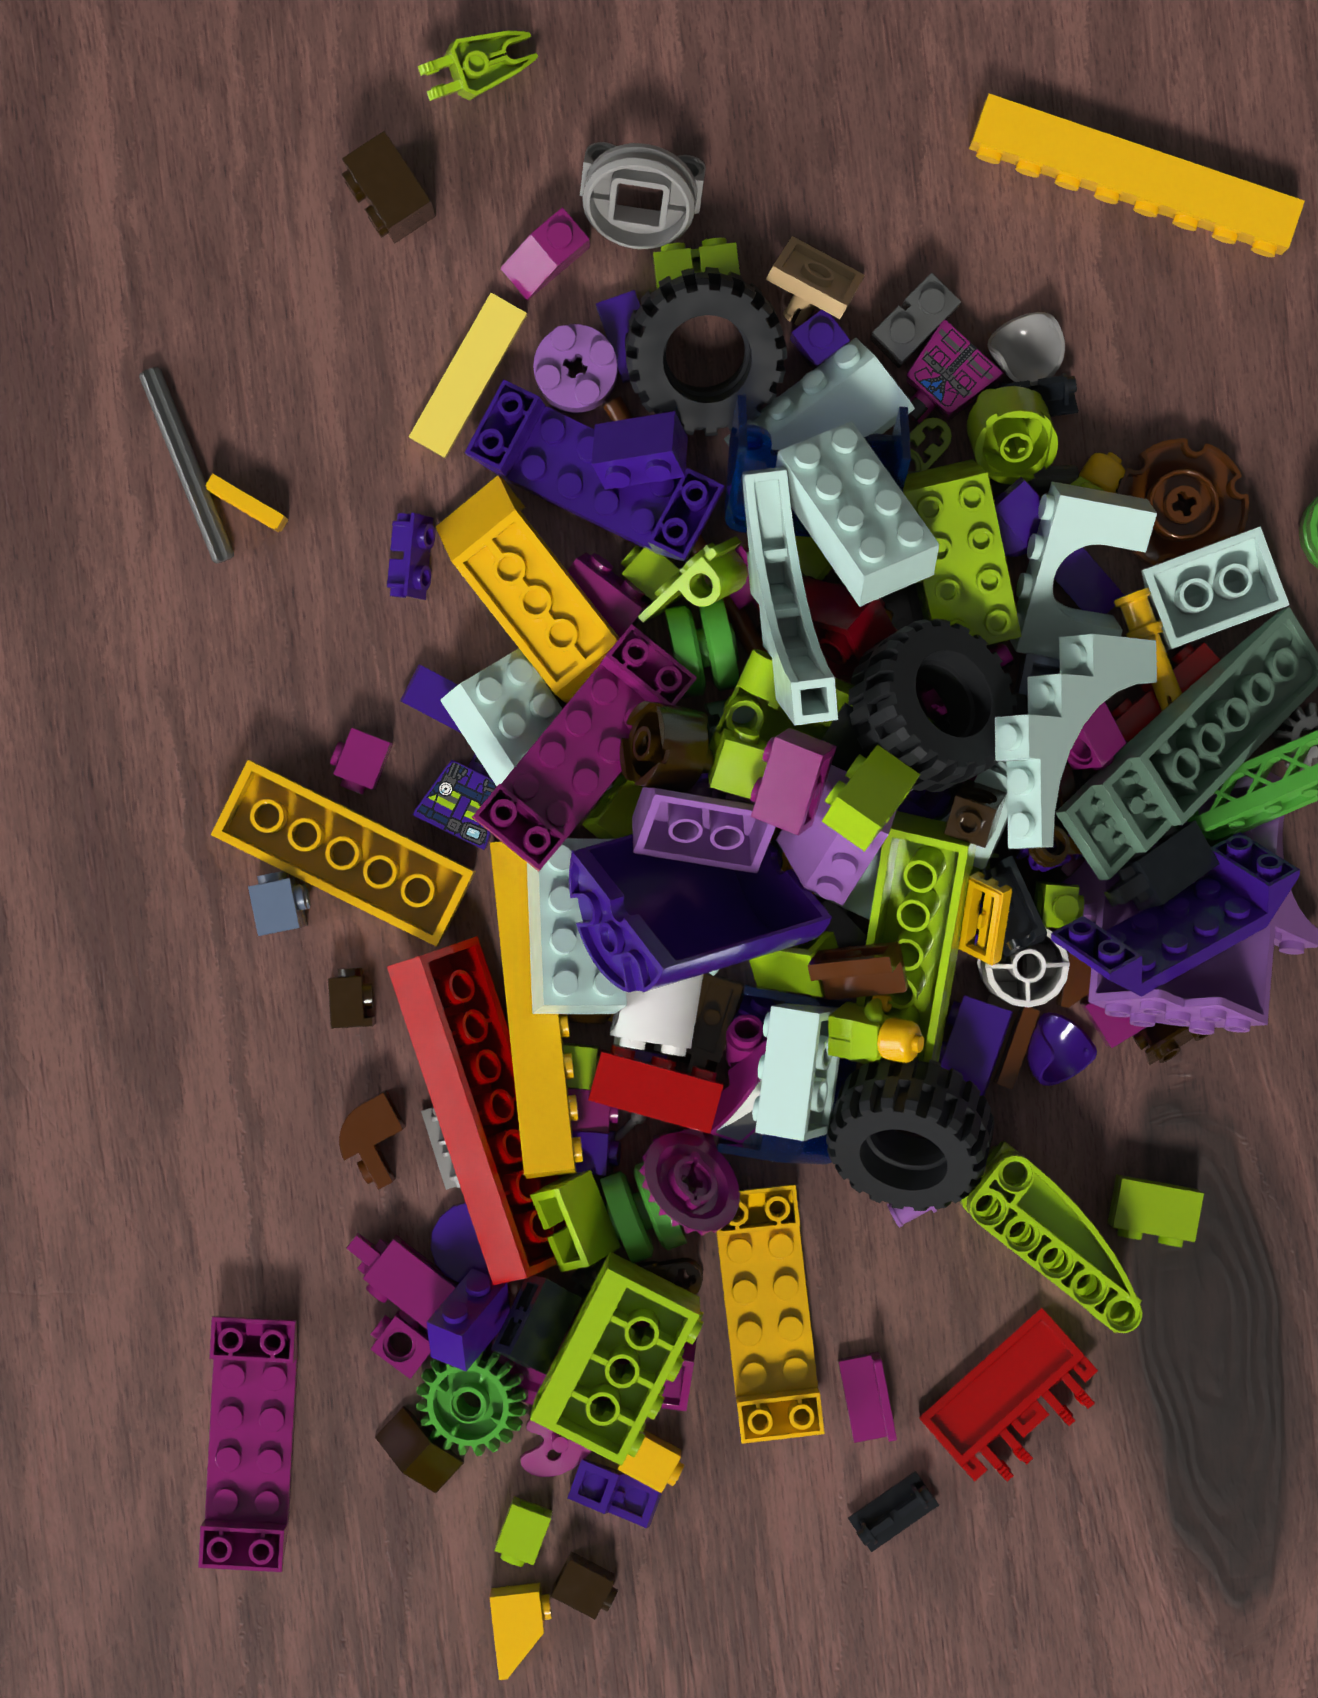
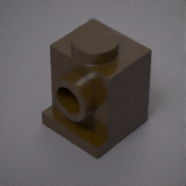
M363 968L338 969V977L328 978L331 1029L374 1026L376 1024L375 1016H367V1009H373L374 1007L372 984H365Z

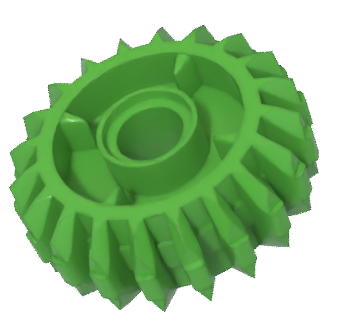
M485 1348L467 1371H463L433 1358L431 1361L432 1369L426 1368L421 1375L426 1383H421L416 1390L418 1395L424 1397V1399L416 1404V1410L428 1412L421 1420V1426L433 1424L435 1427L430 1434L431 1439L435 1440L440 1435L446 1438L443 1445L444 1450H449L454 1443L459 1444L458 1451L460 1456L465 1455L470 1446H472L476 1456H481L485 1451V1447L491 1452H496L501 1446L500 1441L506 1444L511 1442L514 1437L512 1431H519L523 1425V1421L519 1417L524 1416L528 1411V1406L520 1402L526 1399L528 1390L516 1387L524 1379L523 1374L516 1373L511 1375L509 1373L514 1365L512 1360L506 1361L503 1365L497 1361L501 1354L493 1352L490 1357L486 1356ZM472 1392L476 1394L481 1401V1406L472 1407L468 1405L464 1400L463 1393Z

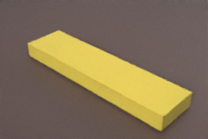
M490 293L410 433V439L446 459L527 317L526 312Z

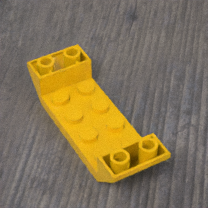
M498 475L435 527L451 562L554 694L567 704L620 638L521 511L526 507L501 475Z
M796 1184L739 1190L740 1201L736 1215L729 1224L716 1233L741 1443L825 1434L803 1262Z

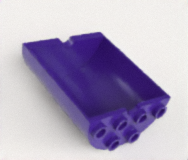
M633 834L574 850L570 858L569 892L570 898H578L583 921L576 923L582 942L600 972L613 985L628 993L633 991L647 992L812 941L826 930L832 917L812 892L803 887L793 869L786 870L785 872L781 869L783 864L781 854L771 843L768 845L757 874L633 853Z

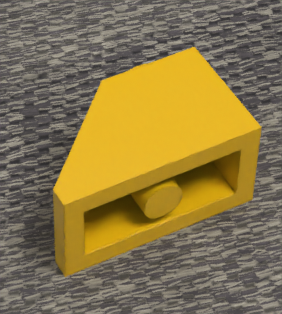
M541 1583L491 1588L489 1598L499 1680H506L510 1677L544 1634L545 1620L552 1619L550 1595H542Z

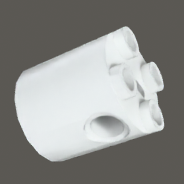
M1046 928L1047 935L1043 942L1005 958L1002 953L1001 961L993 966L977 958L980 979L989 992L1012 1005L1028 1008L1042 1005L1057 996L1067 981L1070 966L1067 951L1051 940L1052 931ZM1021 956L1023 975H1020L1018 972V960Z
M703 974L647 992H626L627 1006L613 1016L610 1035L614 1036L613 1044L645 1050V1044L649 1042L655 1043V1051L685 1056L686 1049H691Z

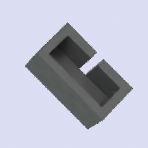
M931 273L905 299L902 308L898 306L872 332L870 340L900 368L937 330L939 325L958 309L961 301Z

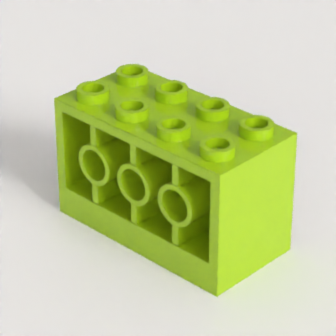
M973 459L893 478L940 544L934 575L915 583L923 619L929 621L934 618L950 621V626L955 623L970 629L969 634L971 636L976 634L981 636L988 643L987 645L1022 637L988 472Z
M609 1252L534 1398L530 1420L621 1466L627 1455L635 1457L645 1437L643 1431L646 1423H644L646 1418L654 1420L665 1397L662 1394L665 1390L663 1385L666 1379L674 1382L684 1362L682 1356L685 1343L688 1342L693 1345L704 1322L701 1319L704 1312L700 1311V1297ZM646 1321L650 1325L648 1327H639L636 1325V1322ZM617 1359H627L630 1363L620 1364L616 1361ZM604 1396L610 1398L611 1400L601 1401L597 1397Z

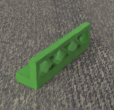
M1318 730L1244 762L1220 786V791L1216 790L1214 792L1217 797L1210 811L1199 815L1197 810L1187 822L1196 820L1210 846H1213L1239 832H1246L1318 801V763L1311 767L1303 763L1310 748L1318 745ZM1282 760L1290 763L1283 779L1274 783L1266 779L1275 763ZM1245 776L1254 779L1246 795L1237 799L1230 796L1238 779Z

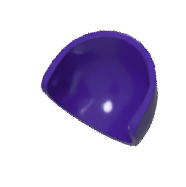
M1051 1012L1044 1013L1039 1018L1027 1048V1060L1032 1074L1040 1084L1045 1086L1056 1085L1072 1078L1084 1070L1097 1055L1094 1043L1076 1023L1063 1015Z

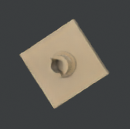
M792 236L772 266L766 280L793 294L788 306L783 311V315L791 322L794 314L800 308L801 311L794 323L800 326L809 319L815 306L841 319L865 275Z

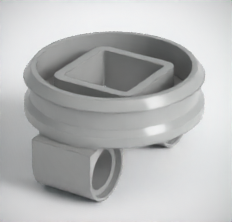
M607 142L591 144L585 152L580 189L586 217L602 236L627 248L653 249L670 244L688 230L694 214H699L706 166L697 157L690 155L676 156L663 148L650 144L630 143L619 146ZM620 183L663 190L661 211L617 205Z

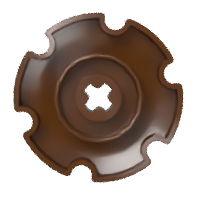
M1186 438L1162 441L1144 450L1138 455L1141 461V469L1139 471L1132 470L1131 468L1126 469L1116 491L1117 494L1148 499L1157 512L1146 552L1130 550L1134 556L1151 567L1162 563L1163 560H1171L1244 532L1248 520L1249 496L1247 494H1240L1235 490L1236 480L1242 477L1235 463L1224 452L1208 443L1203 445L1199 452L1192 451L1188 446ZM1178 497L1180 501H1188L1190 504V508L1184 511V515L1181 510L1174 511L1172 508V504L1178 501Z

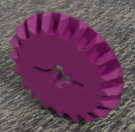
M687 1133L663 1135L649 1146L648 1151L642 1157L644 1164L640 1172L645 1176L642 1187L651 1193L648 1202L657 1203L660 1207L659 1216L667 1215L671 1218L672 1227L682 1225L686 1233L697 1231L701 1236L710 1231L716 1233L730 1223L739 1207V1185L730 1164L714 1146L697 1136ZM686 1177L689 1179V1185L695 1188L692 1192L689 1191L688 1184L682 1182Z

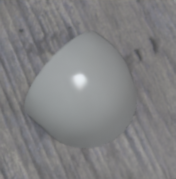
M1045 312L1028 313L1011 319L996 329L990 336L987 344L993 361L1003 373L1014 382L1030 380L1031 386L1038 385V379L1052 377L1059 369L1065 353V339L1061 327L1053 315Z

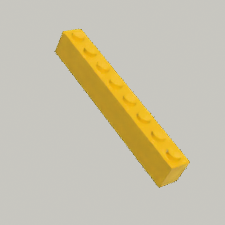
M990 93L984 102L969 147L970 150L977 152V158L985 162L999 164L1002 160L1016 165L1015 170L1026 176L1037 178L1040 174L1055 178L1054 183L1062 188L1078 191L1079 187L1091 190L1095 192L1094 197L1100 201L1117 204L1118 200L1132 204L1134 205L1133 210L1141 215L1157 217L1158 214L1173 218L1172 223L1177 227L1190 231H1196L1197 227L1213 232L1212 237L1228 244H1235L1236 240L1252 245L1251 251L1266 257H1275V254L1282 255L1289 249L1305 200Z
M490 842L524 1175L528 1179L576 1173V1162H583L581 1136L573 1137L571 1121L579 1120L577 1097L576 1095H568L567 1079L574 1078L572 1053L564 1054L562 1041L563 1037H570L568 1014H532L527 862L503 842Z

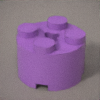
M581 324L558 326L541 341L536 350L533 364L536 384L546 401L557 410L570 414L584 413L602 405L613 393L618 373L616 354L608 339L596 329ZM576 360L581 361L586 373H578L575 378H570L569 369L566 365H574Z

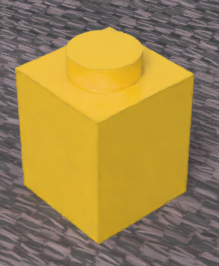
M644 1430L645 1437L635 1457L627 1455L622 1466L618 1464L617 1470L662 1493L666 1484L675 1485L685 1464L679 1461L681 1459V1449Z

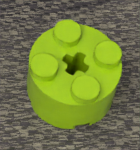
M1019 386L986 389L979 394L977 402L971 409L967 420V433L976 462L988 472V476L999 483L1013 484L1020 477L1026 482L1034 479L1035 473L1044 466L1047 469L1053 463L1058 450L1057 433L1041 395L1037 391Z

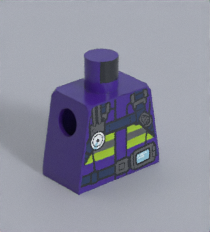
M475 753L468 767L451 760L417 806L413 815L486 850L491 833L475 821L472 816L497 786L490 779V775Z

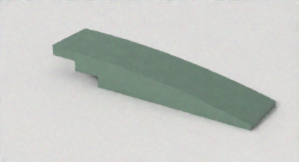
M1290 607L1282 608L1200 677L1114 755V761L1109 766L1098 770L1055 812L1099 880L1111 879L1135 853L1147 852L1171 826L1183 825L1318 687V652Z

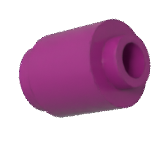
M741 1015L735 1018L728 1026L726 1031V1059L731 1068L749 1056L759 1045L767 1040V1037L763 1034V1023L759 1018L753 1015Z

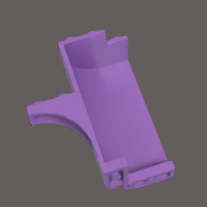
M1270 772L1266 779L1274 783L1282 778ZM1248 776L1238 779L1230 796L1237 799L1246 795L1254 779ZM1213 794L1198 809L1199 815L1210 811L1217 797L1216 794ZM1284 815L1242 833L1284 859ZM1086 860L1070 877L1061 882L1079 885V895L1084 896L1083 916L1092 922H1096V925L1105 931L1141 912L1138 911L1133 900L1126 904H1118L1115 907H1111L1104 892L1120 880L1119 875L1116 873L1111 879L1099 880ZM1206 873L1205 875H1203V876H1202L1201 878H1199L1198 880H1200V879H1202V878L1208 876V873ZM1290 890L1266 928L1142 997L1108 980L1091 968L1088 1002L1104 1008L1106 1015L1130 1017L1129 1023L1139 1027H1153L1155 1023L1189 1027V1032L1202 1035L1214 1034L1215 1028H1224L1231 1032H1249L1250 1026L1268 1025L1274 945L1279 947L1281 953L1303 954L1304 948L1318 947V928L1305 917Z

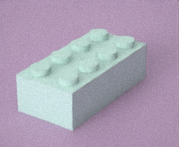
M852 421L778 451L776 467H785L787 469L791 508L859 607L934 575L940 544Z
M519 648L463 681L440 700L496 786L504 781L562 711V707L543 678Z
M567 838L539 872L527 863L532 1014H615L627 1006L626 992L613 985L600 972L588 954L576 923L583 921L578 898H570L569 866L572 851L613 839Z

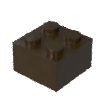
M385 131L342 158L347 170L341 175L356 201L360 203L365 199L369 204L364 210L381 238L388 234L395 244L436 217L430 199Z

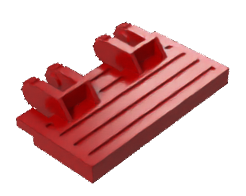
M1041 1308L924 1412L919 1419L974 1482L988 1471L976 1457L979 1452L1008 1482L1014 1476L1011 1468L994 1453L989 1445L1001 1436L1012 1448L1015 1456L1027 1465L1033 1457L1007 1427L1012 1425L1025 1438L1050 1415L1038 1402L1041 1397L1070 1426L1076 1421L1073 1413L1066 1405L1060 1403L1051 1390L1063 1380L1074 1393V1397L1079 1403L1089 1409L1095 1402L1069 1372L1074 1369L1086 1383L1098 1370L1046 1311Z

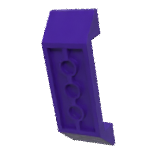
M503 379L464 452L467 456L495 474L501 475L509 483L656 554L687 561L725 488L724 485L686 468L685 477L605 490L591 464L594 429L545 406L539 396Z
M1239 832L1211 847L1220 864L1210 870L1208 876L1191 884L1165 904L1145 909L1106 931L1085 916H1082L1052 932L1051 940L1108 980L1142 997L1266 928L1299 878L1300 869Z

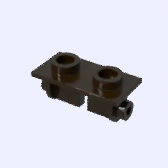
M1155 1023V1026L1146 1027L1132 1037L1140 1050L1148 1046V1049L1145 1050L1148 1064L1151 1065L1158 1060L1160 1063L1169 1061L1180 1052V1046L1193 1038L1195 1041H1199L1208 1035L1189 1032V1027L1170 1026Z

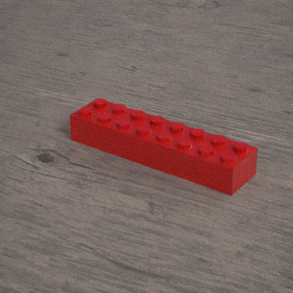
M478 936L387 966L493 1285L525 1279L557 1265L547 1237L566 1227L567 1224L563 1220L553 1227L544 1230L530 1194L559 1178L558 1175L526 1179L524 1175L510 1034Z

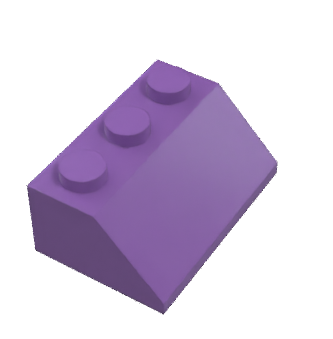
M831 765L813 825L799 836L781 829L776 840L805 889L843 906L889 835L896 811L865 852L827 826L822 820L831 806L825 802V799L839 780L845 784L850 780L845 776L846 771Z
M643 787L632 816L633 853L757 874L776 827L751 817L754 808L752 804Z

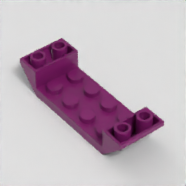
M631 624L606 654L600 665L504 781L495 788L472 818L539 872L621 773L620 743L621 738L629 739L632 725H626V722L632 710L644 701L675 706L697 677Z
M212 1316L209 1359H213L207 1486L205 1520L200 1526L198 1568L282 1572L290 1516L298 1368L296 1320Z

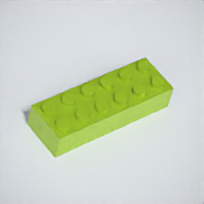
M896 811L889 835L882 844L866 945L900 942L908 989L904 993L885 994L891 996L892 1001H888V1003L892 1004V1008L889 1012H883V1014L890 1018L895 1017L916 1022L920 1027L921 1036L924 1037V1047L916 1056L918 1061L929 1063L931 1059L938 1062L958 955L969 876L972 875L977 845L945 835L947 822ZM873 996L857 997L856 1003H858V1006L866 1007ZM854 1059V1060H851V1061H855V1062H859V1063H863V1064H867V1063L871 1062V1061H868L867 1059Z

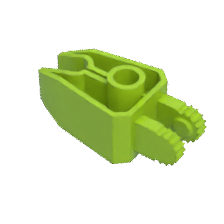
M502 31L459 38L449 45L444 57L418 66L421 76L432 75L441 69L449 67L454 81L432 87L431 90L427 91L429 100H436L458 92L459 96L472 100L517 75L538 58V54L534 53L519 59H511L508 55L504 54L507 47L529 39L531 37L530 32Z

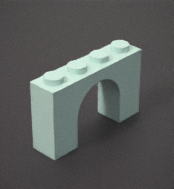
M1051 482L1049 493L1044 494L1040 500L1038 517L1041 521L1037 534L1033 533L1029 539L1027 556L1030 560L1027 571L1020 574L1017 582L1016 595L1019 599L1016 611L1022 637L1010 640L1016 652L1032 653L1060 659L1059 637L1086 634L1121 637L1123 630L1113 615L1074 609L1059 603L1053 595V580L1063 560L1072 552L1085 546L1108 545L1146 552L1157 512L1148 499Z

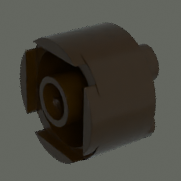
M649 701L639 703L632 710L626 722V725H632L629 739L621 738L620 765L622 773L627 780L634 781V785L684 793L696 784L701 774H707L711 770L713 752L708 748V717L705 712Z

